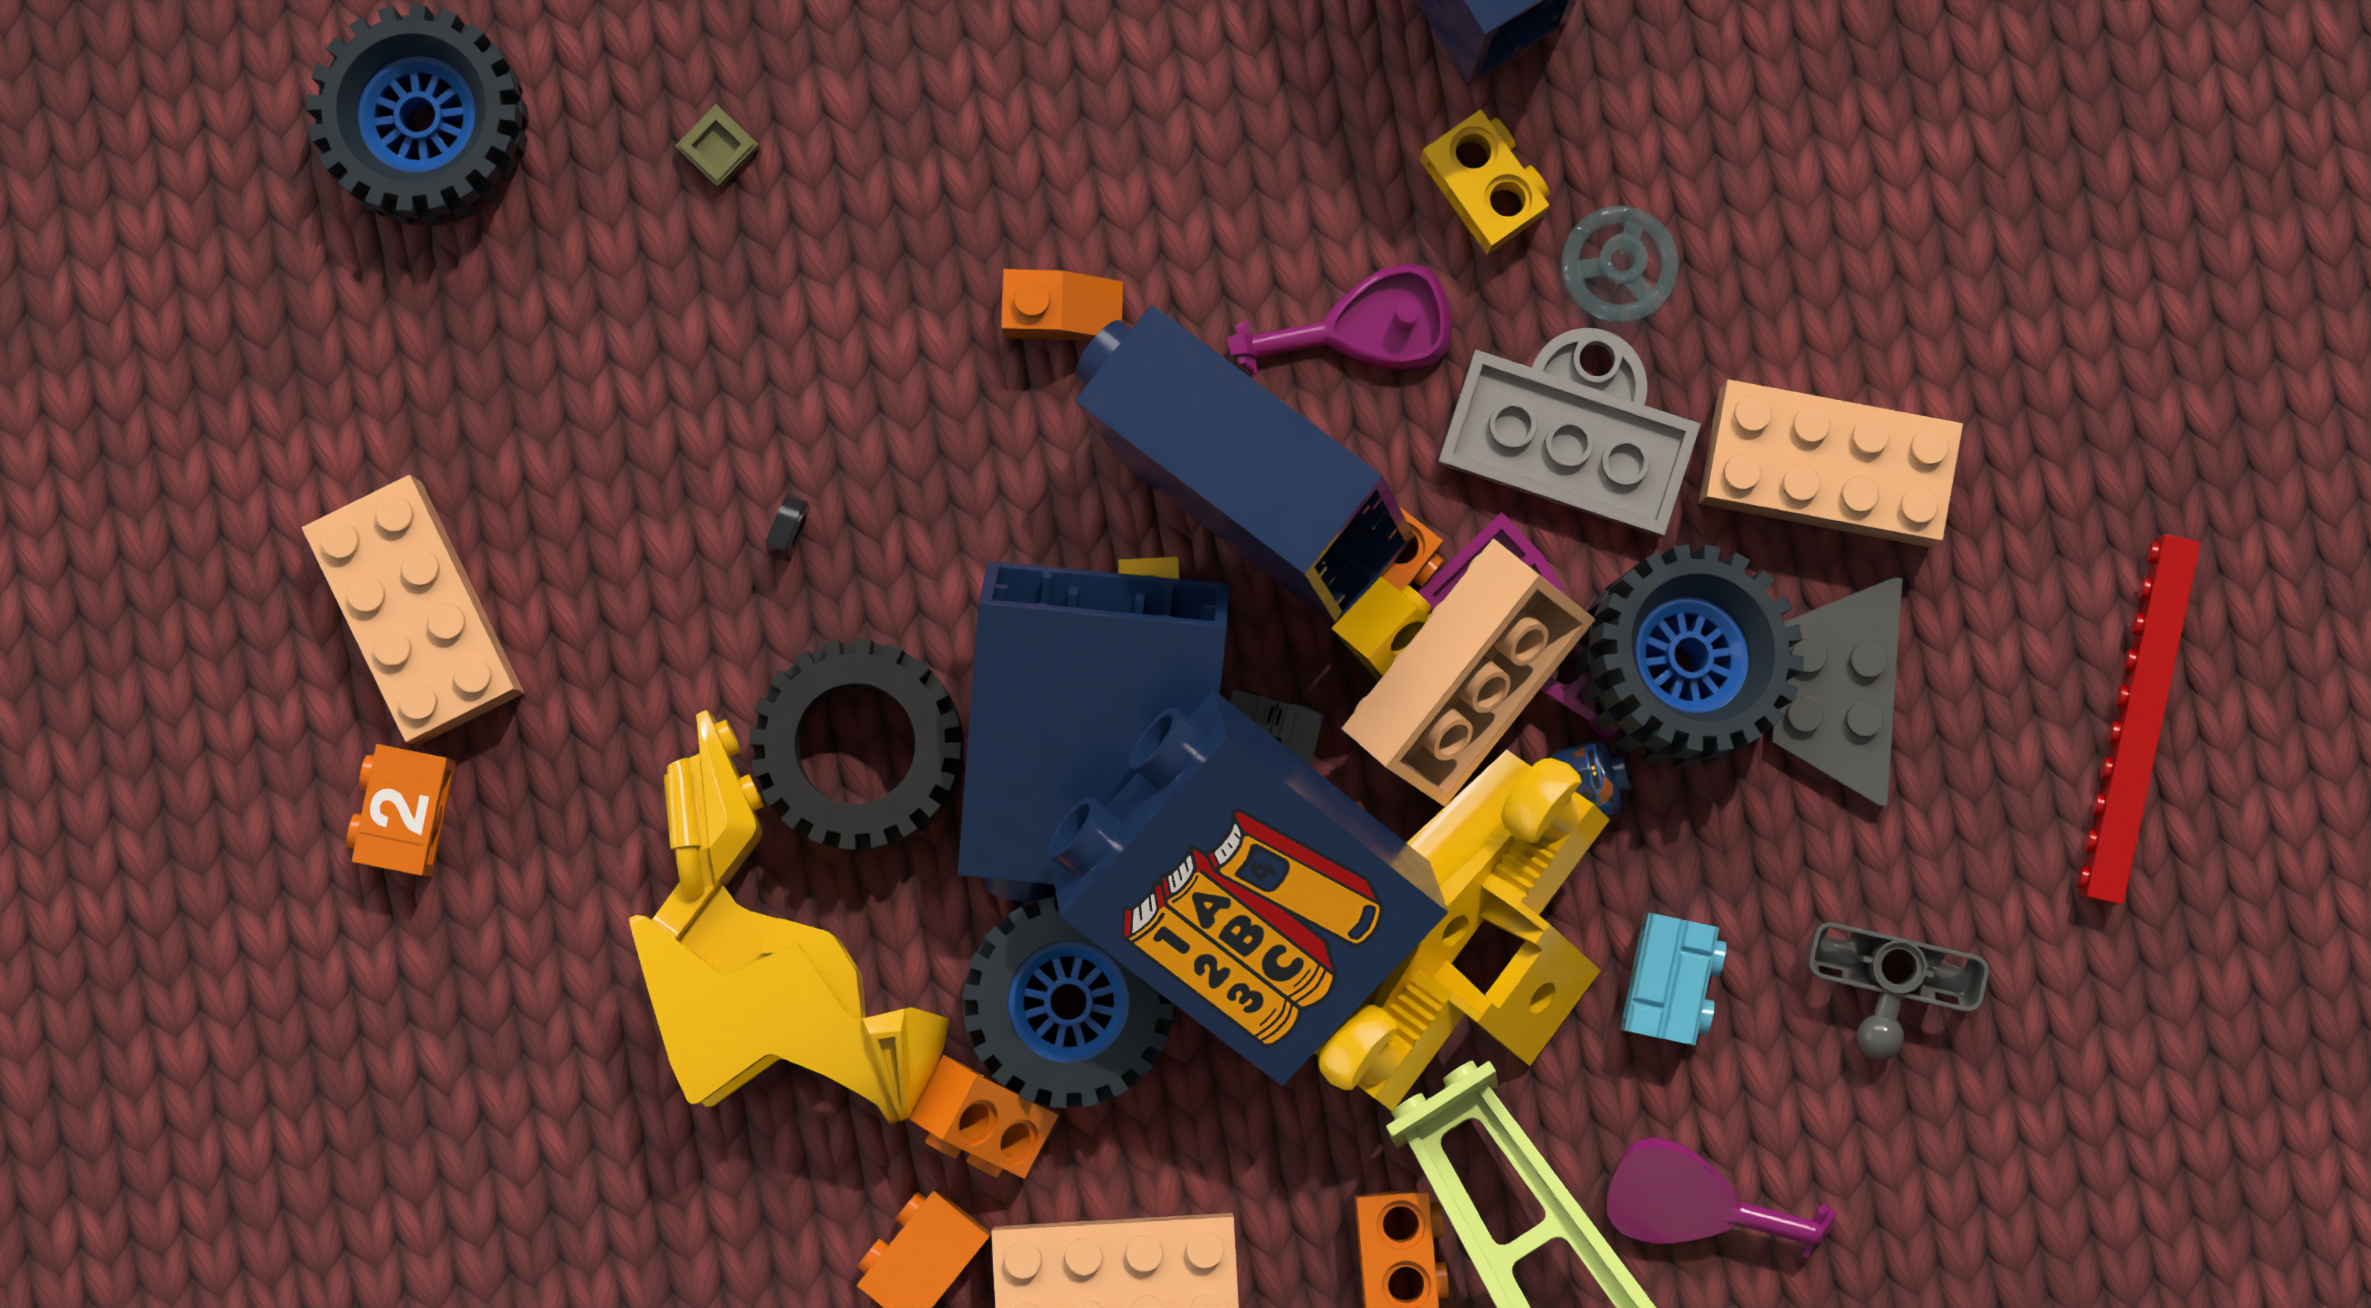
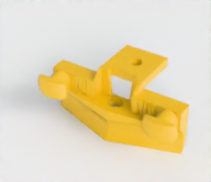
M1506 750L1407 842L1408 845L1430 861L1449 913L1315 1051V1054L1319 1056L1320 1072L1331 1085L1343 1090H1353L1357 1085L1393 1112L1465 1014L1512 1054L1531 1066L1601 971L1553 926L1539 916L1610 820L1592 802L1575 792L1581 784V778L1570 764L1557 759L1547 758L1541 759L1531 767ZM1483 920L1525 941L1485 995L1451 964Z

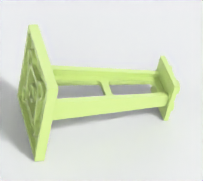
M1474 1061L1463 1064L1443 1078V1082L1446 1085L1444 1090L1428 1100L1425 1099L1422 1093H1419L1397 1106L1391 1112L1394 1116V1121L1386 1126L1391 1140L1397 1149L1409 1143L1496 1308H1531L1513 1277L1512 1268L1518 1260L1554 1238L1565 1239L1571 1245L1616 1308H1656L1492 1091L1498 1086L1496 1070L1490 1061L1478 1068ZM1469 1119L1478 1120L1483 1124L1545 1210V1218L1539 1225L1506 1245H1499L1492 1239L1441 1146V1140L1448 1131Z

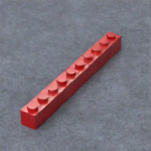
M2163 534L2156 537L2155 542L2151 541L2146 555V563H2150L2148 578L2143 577L2138 592V598L2143 599L2140 614L2136 613L2131 624V635H2135L2133 648L2127 650L2123 661V670L2127 671L2125 685L2119 686L2115 699V706L2120 707L2117 722L2112 721L2107 736V742L2112 743L2109 758L2105 757L2100 768V779H2104L2101 794H2096L2092 805V815L2096 816L2094 829L2088 830L2084 843V851L2088 852L2086 866L2080 867L2076 880V887L2081 888L2079 897L2113 905H2123L2201 545L2199 541Z

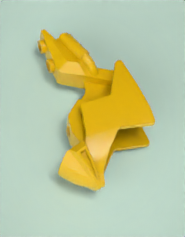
M707 710L696 714L700 753L669 764L667 766V774L664 775L670 849L675 851L680 882L652 919L642 915H635L629 918L647 989L669 1062L686 1100L690 1104L702 1103L705 1107H713L773 1064L785 1059L825 1075L862 1095L879 1107L890 1125L910 1118L915 1105L937 1068L945 1045L949 1019L912 1007L866 1017L862 974L840 939L828 931L752 912L736 904L725 887L761 839L763 834L762 824L756 810L764 807L765 804L752 775L748 774L740 777L732 756L741 752L728 721L725 719L717 723L714 716Z

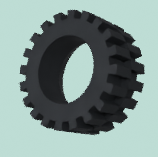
M855 638V642L841 643L839 640L822 643V649L812 653L806 650L793 658L795 664L787 671L782 672L779 670L770 681L773 687L767 697H760L754 711L759 714L755 729L750 728L749 745L754 747V760L751 761L754 777L760 781L763 788L761 794L764 799L782 817L781 820L791 829L801 833L808 839L844 851L856 850L866 852L878 851V848L890 845L894 847L908 841V837L919 830L923 832L934 822L933 818L942 807H947L953 797V788L957 779L961 777L964 765L962 762V749L965 747L964 731L961 729L958 717L960 715L953 699L941 681L918 658H913L905 653L903 649L888 643L886 646L874 643L871 639ZM848 688H871L893 697L907 712L915 734L913 762L902 782L884 797L861 804L837 802L823 795L811 783L805 773L800 757L802 729L811 711L831 694Z

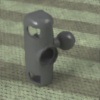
M1831 922L1819 924L1813 929L1808 941L1805 957L1807 970L1814 977L1879 992L1874 1015L1867 1017L1860 1024L1857 1031V1043L1860 1050L1867 1057L1874 1060H1887L1898 1054L1904 1043V1031L1901 1024L1897 1021L1902 998L1959 1011H1973L1981 1006L1989 974L1987 962L1977 955ZM1830 927L1851 932L1848 941L1827 937L1826 934ZM1892 950L1902 952L1909 963L1907 976L1897 984L1889 982L1882 972L1883 958ZM1947 954L1968 958L1964 968L1944 964L1942 961ZM1819 966L1841 970V978L1820 973ZM1935 992L1958 997L1957 1005L1936 1000Z

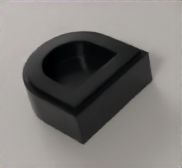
M790 494L786 495L765 542L768 554L785 561L792 559L810 510L808 501Z

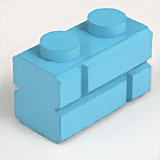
M1654 913L1643 914L1620 1030L1688 1045H1696L1698 1034L1708 1035L1714 1013V1001L1705 999L1710 976H1720L1726 954V942L1717 940L1719 927Z

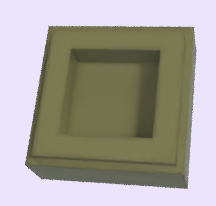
M717 104L675 145L677 150L719 190L760 149L759 144Z

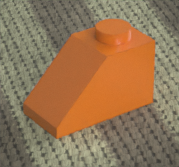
M1003 269L1001 328L1004 339L1092 341L1106 325L1115 320L1122 321V281L1060 270Z

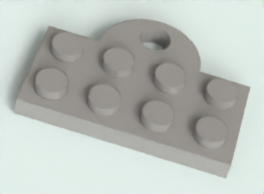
M1580 328L1567 331L1551 340L1538 354L1531 368L1475 349L1437 464L1662 538L1665 535L1701 424L1645 406L1647 378L1644 366L1634 349L1622 338L1608 331L1595 328ZM1600 345L1606 348L1612 357L1610 372L1603 376H1592L1586 373L1580 364V353L1585 347Z

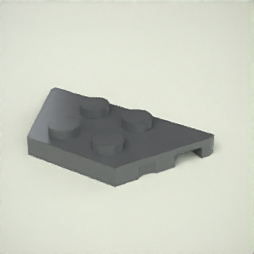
M1891 578L1784 622L1785 627L1800 625L1803 640L1790 647L1789 653L1790 655L1804 656L1803 672L1787 681V683L1799 688L1793 702L1779 709L1784 716L1770 729L1769 738L1770 744L1790 756L1797 757L1806 762L1815 771L1832 781L1841 783L1866 798L1865 800L1872 805L1882 807L1888 804L1903 578Z

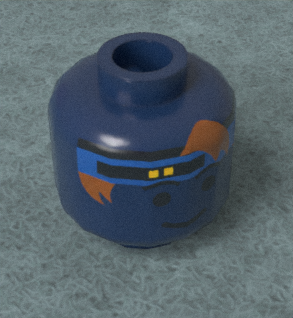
M1600 740L1560 749L1552 754L1551 758L1570 764L1580 775L1581 784L1575 792L1592 802L1607 817L1620 813L1624 804L1623 792L1633 789L1632 776L1625 755L1614 757L1610 747Z

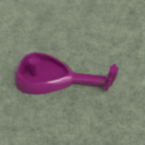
M1402 264L1381 269L1365 278L1338 300L1322 322L1252 335L1250 334L1248 321H1244L1236 325L1237 334L1227 337L1230 355L1238 357L1240 366L1244 365L1245 369L1251 372V375L1258 374L1255 358L1327 345L1333 351L1357 362L1383 370L1403 372L1432 366L1447 353L1451 344L1452 319L1446 292L1438 277L1428 267L1416 264Z
M1659 1137L1640 1138L1625 1150L1616 1164L1607 1193V1215L1611 1224L1625 1236L1654 1244H1671L1706 1238L1726 1232L1734 1225L1805 1243L1802 1256L1809 1258L1814 1246L1820 1244L1832 1230L1837 1212L1829 1209L1830 1205L1827 1204L1817 1207L1814 1217L1809 1220L1741 1202L1726 1179L1700 1155L1682 1144Z

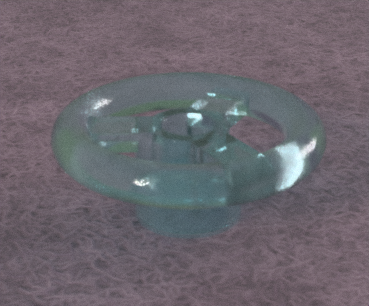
M1610 206L1590 213L1572 229L1563 248L1561 266L1563 279L1570 295L1585 311L1607 321L1629 322L1653 313L1668 299L1678 277L1679 259L1671 234L1657 218L1635 207ZM1626 223L1622 234L1610 238L1602 247L1597 258L1579 260L1582 247L1592 233L1609 224ZM1643 231L1654 240L1661 257V272L1654 288L1641 275L1648 262L1646 247L1639 240ZM1616 253L1626 254L1631 260V268L1627 271L1617 270L1612 265L1611 256ZM1605 276L1612 282L1625 284L1638 301L1622 305L1605 302L1593 295L1582 279Z

